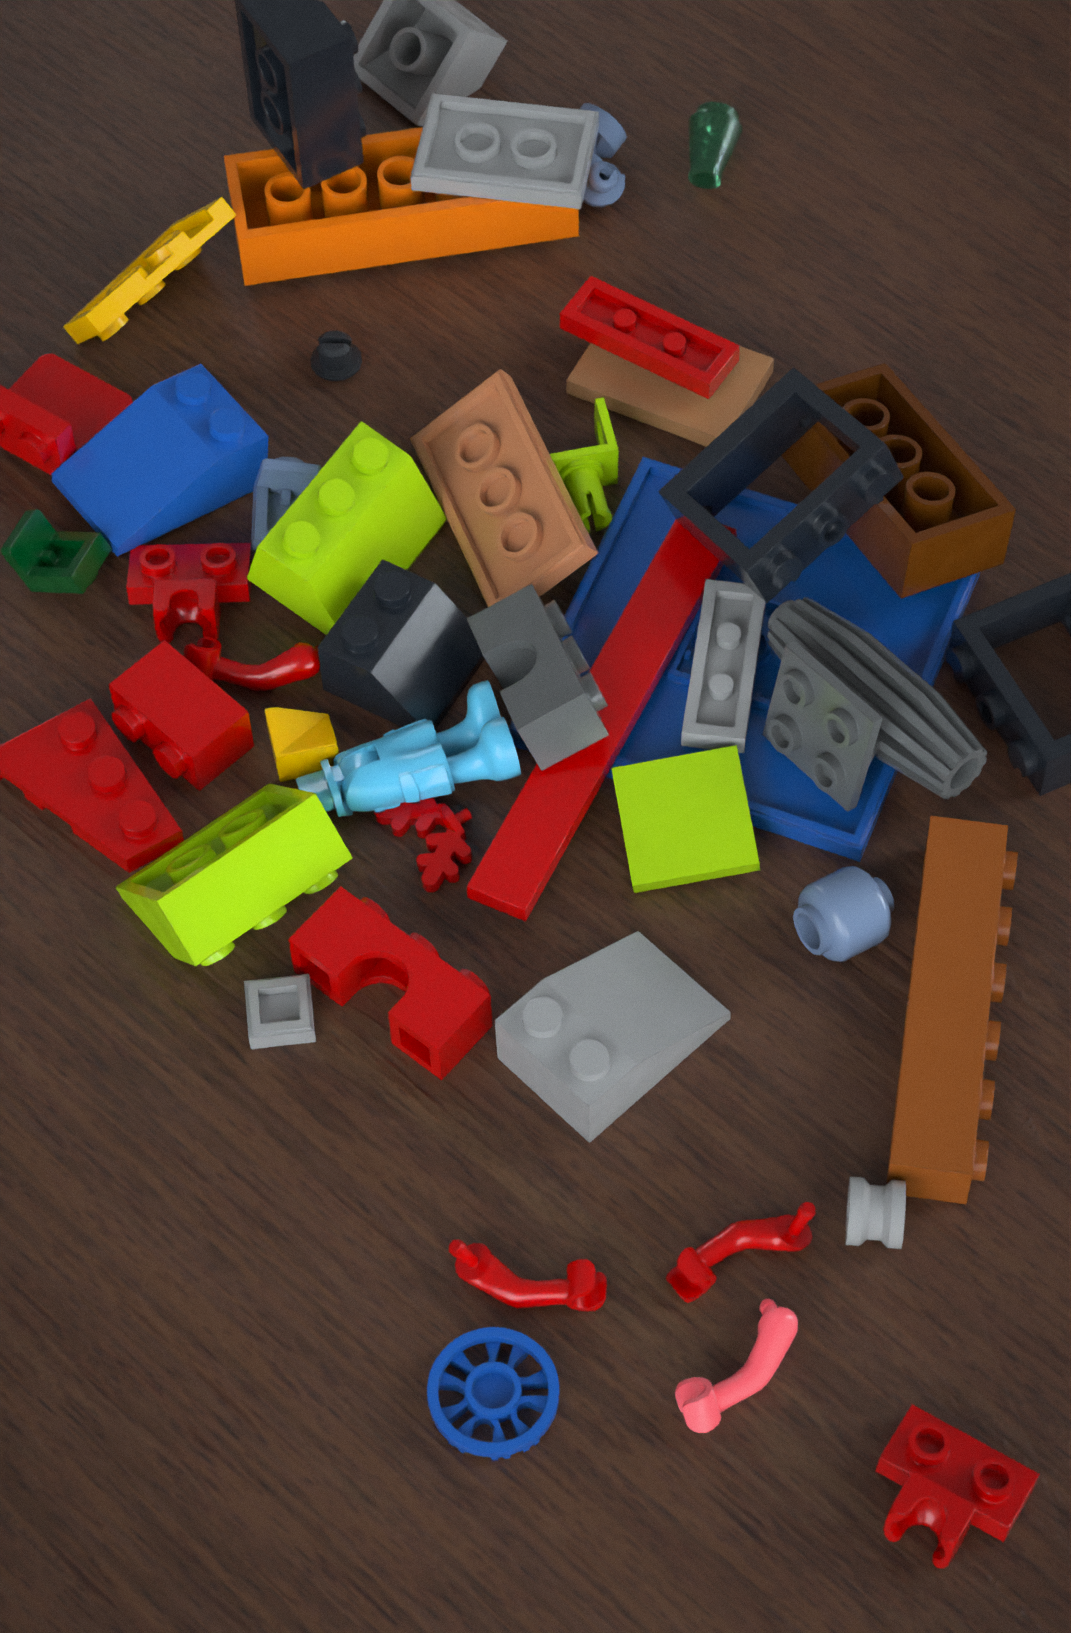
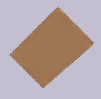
M590 343L567 378L566 390L567 394L593 404L596 398L604 397L607 409L707 447L755 403L773 373L774 358L740 346L739 362L711 398L707 399Z

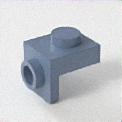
M295 457L262 460L253 487L251 550H257L258 545L322 469L320 465L305 463Z

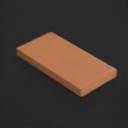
M499 369L410 438L488 607L530 584H533L540 597L598 554L512 377L503 370Z

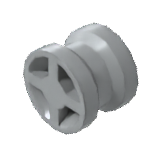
M862 1177L849 1178L845 1245L860 1246L866 1240L881 1241L886 1248L902 1249L906 1207V1181L891 1180L885 1186L870 1185Z

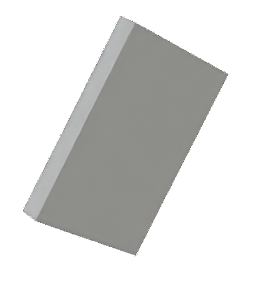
M432 93L411 173V188L414 191L581 209L599 128V112Z

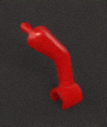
M208 636L200 638L197 645L187 644L183 654L187 660L211 680L226 681L254 691H266L315 676L320 669L317 648L319 645L313 647L304 642L295 644L292 648L260 665L243 664L220 657L222 644Z
M805 1202L799 1206L796 1216L782 1215L770 1218L748 1219L729 1224L698 1248H685L677 1258V1266L667 1274V1282L683 1301L690 1303L701 1297L713 1286L717 1277L710 1268L729 1255L746 1249L789 1252L803 1250L810 1245L813 1238L812 1231L807 1223L816 1213L815 1206L810 1202Z
M455 1239L449 1244V1252L456 1258L455 1271L459 1278L511 1307L527 1308L567 1305L574 1310L589 1312L601 1308L605 1302L607 1277L602 1272H596L594 1264L587 1259L570 1262L566 1268V1279L534 1281L514 1274L482 1243L466 1245L462 1240Z

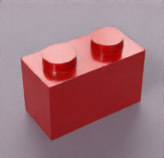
M165 640L108 684L115 710L111 713V717L119 731L132 742L140 739L153 751L156 761L169 776L174 779L182 776L198 791H201L254 747L249 712Z

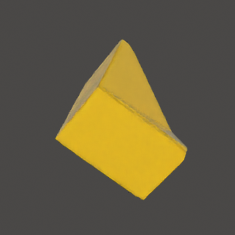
M279 707L264 709L280 782L293 780L322 770L320 761L328 759L330 767L333 766V759L339 754V749L328 714Z

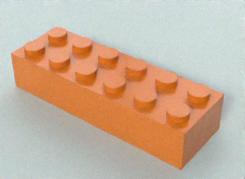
M423 127L366 135L361 138L363 164L306 189L301 187L274 149L224 156L231 209L236 213L233 220L245 286L579 237V209L412 190L411 173Z

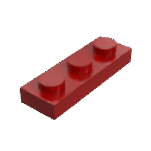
M593 276L586 280L560 312V329L707 399L711 398L739 362L740 345Z

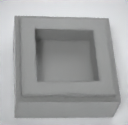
M309 974L244 981L248 1038L251 1049L316 1042Z

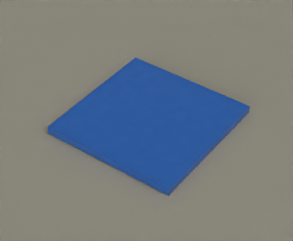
M646 457L642 458L597 548L598 554L593 557L564 615L572 633L562 639L565 640L570 636L574 637L590 669L676 519L658 491L677 475L682 468ZM745 488L714 518L723 525L737 529L736 538L750 549L798 504ZM845 534L838 543L828 547L809 564L795 582L791 581L773 599L766 603L744 753H738L752 826L860 862L898 772L874 756L868 767L857 807L847 812L830 795L820 790L814 781L789 758L778 752L771 742L762 735L781 660L767 642L769 641L767 637L768 631H770L768 621L775 609L785 601L803 600L804 597H808L867 631L933 687L946 657V650L950 645L953 621L963 616L980 572L901 599L850 537ZM723 565L715 579L744 583L725 565ZM701 607L611 768L712 750L681 746L682 727ZM588 669L587 671L581 673L580 676L582 677V676L588 674V672L590 671V669ZM512 721L509 731L514 746L529 751ZM612 769L607 774V778L613 779Z

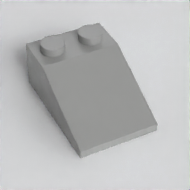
M637 931L544 978L495 1020L497 1058L590 1143L730 1020L731 1012Z

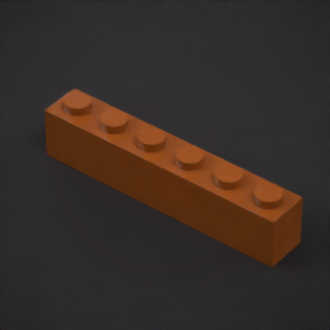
M930 816L886 1184L891 1180L906 1181V1196L966 1204L971 1181H984L989 1141L977 1139L978 1119L988 1121L991 1119L995 1080L983 1079L984 1060L996 1061L1001 1030V1021L989 1020L990 1002L1002 1003L1007 964L995 962L996 945H1008L1012 919V907L1000 906L1002 889L1013 891L1018 852L1006 851L1008 825Z

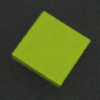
M737 745L611 768L634 893L760 871V862Z

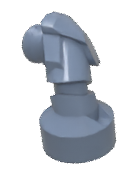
M584 103L580 110L599 112V128L583 202L593 207H605L613 204L621 197L625 188V174H621L615 165L602 161L601 158H612L625 142L627 136L622 126L609 113L596 105Z

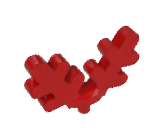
M433 797L420 800L419 803L403 802L400 806L386 809L384 812H374L376 821L382 825H391L395 836H404L411 825H415L417 836L425 839L427 850L431 853L418 855L416 862L418 870L423 873L421 881L426 892H436L444 879L449 883H455L460 879L458 866L454 863L455 858L462 864H468L473 859L471 848L465 842L467 838L462 824L472 819L468 808L454 814L445 803L437 804ZM436 825H442L446 830L445 833H432Z

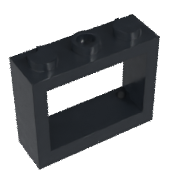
M793 367L658 492L678 523L760 598L768 603L791 581L795 582L801 572L828 547L838 543L844 537L847 530L872 506L884 500L883 496L904 477L887 445ZM817 422H820L855 453L749 549L714 517Z
M1071 573L954 620L950 645L945 654L947 663L951 665L954 671L955 680L958 683L965 682L976 698L977 710L983 723L990 730L996 729L1007 745L1008 756L1013 768H1019L1022 777H1028L1040 796L1071 783V734L1057 740L1053 739L993 649L1060 621L1071 636Z

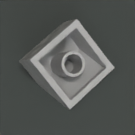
M383 0L358 45V53L353 55L354 67L360 80L414 124L423 127L431 94L468 97L480 89L506 45L507 40L456 0Z

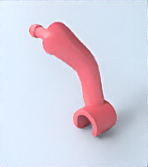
M764 1299L759 1306L763 1316L758 1323L757 1340L741 1369L731 1377L713 1386L708 1379L703 1377H692L678 1383L675 1397L688 1428L697 1433H707L713 1430L721 1421V1412L757 1393L771 1380L797 1334L798 1318L792 1310L777 1307L772 1299Z

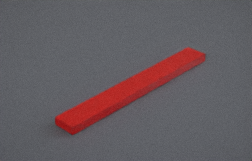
M675 519L588 672L594 677L608 704L607 707L598 711L609 735L541 771L538 764L535 765L467 885V897L525 922L527 921L701 607L706 579L715 580L724 564L680 525L677 519ZM723 525L736 537L737 529Z

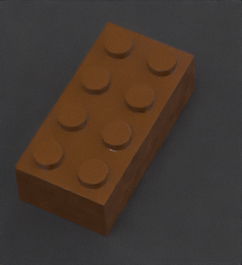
M886 363L815 384L887 445L904 477L883 496L884 500L872 506L846 532L901 599L1004 564L1016 509ZM817 422L781 456L812 492L855 452L820 422Z

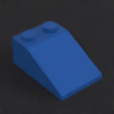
M199 364L147 389L51 473L52 482L94 531L102 534L111 546L114 554L120 556L253 492L263 459H268L269 436L202 364Z

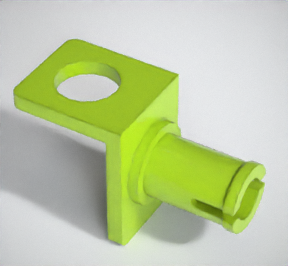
M604 397L594 400V431L598 445L550 454L588 533H590V525L587 517L590 516V512L596 532L610 524L612 515L607 506L602 487L618 484V446Z

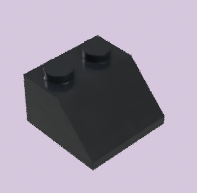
M383 559L317 647L323 690L401 727L426 719L427 721H432L435 730L485 660L467 621V617L436 583Z

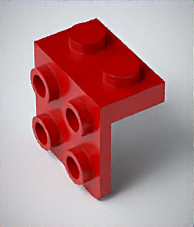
M44 354L9 389L0 385V447L51 475V473L133 403L132 397L55 354Z

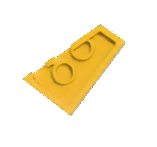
M221 197L174 222L67 322L63 328L77 344L96 335L102 341H105L129 320L124 313L136 302L141 306L153 298L166 285L163 279L174 269L178 271L191 262L202 251L200 246L233 219L236 213Z

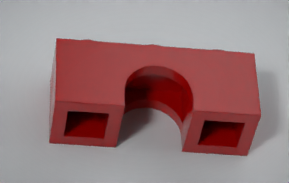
M340 886L288 939L294 972L298 975L309 974L311 984L341 1007L360 989L371 984H391L404 991L403 997L388 1011L391 1042L440 1080L445 1078L493 1026L491 994L486 984L470 970L461 969L458 971L442 960L435 947L420 934L411 933L408 935L392 924L386 912L376 902L367 897H362L359 900Z

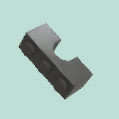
M530 584L467 618L484 658L504 689L500 691V694L516 730L541 771L609 735L598 711L607 707L608 704L592 674L588 673L582 677L580 676L581 673L587 671L590 667L574 637L570 636L565 640L562 639L572 633L555 600L544 605L533 584Z

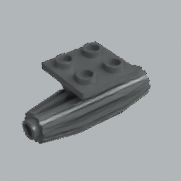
M804 597L803 600L785 601L775 609L768 621L770 631H768L767 637L769 641L767 642L781 660L762 735L771 742L778 752L784 754L809 776L820 790L830 795L847 812L856 808L868 767L874 756L943 799L958 796L961 791L967 789L972 784L971 782L979 776L982 771L981 768L987 760L985 748L943 696L875 637L808 597Z

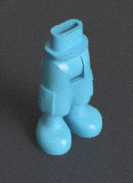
M486 680L473 684L469 688L466 717L456 726L436 733L431 720L422 719L397 730L393 729L383 734L381 738L339 753L333 759L332 767H330L328 759L321 760L322 770L298 777L296 782L299 790L316 793L326 812L335 809L338 817L353 815V811L369 812L374 810L375 813L384 812L386 809L400 806L403 802L412 803L452 794V791L455 790L454 784L486 779L493 781L508 780L520 776L521 769L505 718L500 715L489 681Z

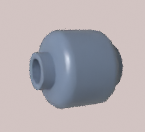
M855 866L843 867L808 884L800 892L798 908L794 911L793 915L794 926L803 945L811 953L822 955L831 961L843 962L880 944L889 936L892 923L890 913L894 910V900L888 886L880 878H872L869 873Z

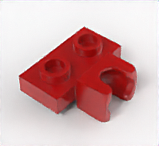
M251 543L140 545L130 550L126 585L129 605L153 604L155 631L160 642L164 640L167 643L172 642L176 628L184 623L200 625L203 628V637L208 636L217 640L219 638L221 616L219 603L250 602L251 581L247 579L253 561Z
M912 1404L882 1452L876 1467V1472L903 1486L886 1518L883 1529L884 1535L889 1541L897 1542L914 1525L929 1527L934 1531L938 1539V1545L932 1556V1562L937 1568H946L950 1565L965 1539L970 1525L1004 1542L1034 1490L1040 1474Z

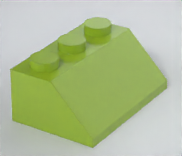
M361 421L258 545L247 579L327 635L382 559L408 571L444 526L447 518L412 457Z
M269 783L117 885L116 889L122 899L175 959L193 966L199 964L207 966L226 957L235 947L233 941L251 928L259 930L278 921L287 912L285 905L303 892L305 894H312L330 885L338 877L336 870L350 861L352 856L316 793Z

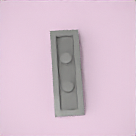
M706 579L682 727L681 746L717 749L737 745L738 753H744L766 602L745 583Z

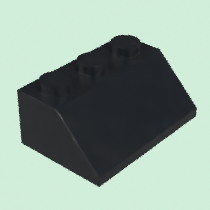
M235 0L250 118L303 189L309 188L363 164L361 138L366 136V127L358 109L357 97L362 95V85L355 71L353 57L354 54L358 53V43L349 23L346 20L338 21L323 1Z

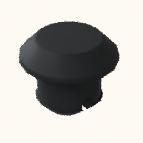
M333 330L323 333L318 338L319 345L313 351L310 358L311 368L317 376L324 380L341 381L352 377L360 369L362 364L361 352L351 343V337L347 333Z

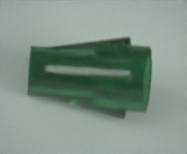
M705 102L697 107L696 112L688 120L690 160L688 180L696 187L714 189L721 183L722 174L742 134L739 114L733 107L721 102Z

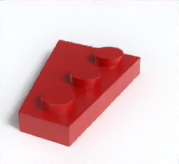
M91 698L0 745V780L3 778L7 779L24 792L25 798L42 811L47 808L72 827L74 834L128 873L157 859L184 841L181 828Z

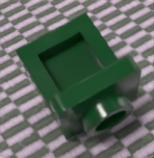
M27 509L3 544L1 554L31 592L84 594L87 587L96 579L98 570L112 548L100 532L56 531L39 509Z

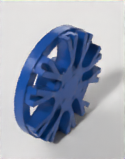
M500 1327L476 1329L454 1339L437 1356L430 1370L427 1383L429 1411L438 1431L441 1432L452 1447H457L461 1453L468 1452L477 1456L491 1457V1460H498V1458L502 1457L508 1459L511 1458L512 1454L520 1451L526 1452L530 1450L532 1445L538 1444L540 1438L546 1433L555 1419L559 1405L558 1374L547 1352L529 1336L512 1329ZM485 1343L489 1357L488 1362L482 1363L477 1367L471 1365L463 1351L474 1345ZM502 1343L513 1345L507 1365L497 1362ZM528 1355H531L542 1370L527 1378L519 1377L514 1370ZM450 1364L467 1375L466 1383L445 1372L447 1366ZM548 1388V1396H522L521 1390ZM439 1390L458 1391L465 1397L459 1404L441 1408L438 1392ZM530 1408L542 1413V1415L529 1428L518 1419L517 1412L519 1410ZM469 1410L473 1416L458 1430L454 1428L451 1424ZM510 1420L517 1437L506 1441L499 1423ZM482 1424L491 1426L494 1431L493 1441L483 1442L472 1439L474 1430Z

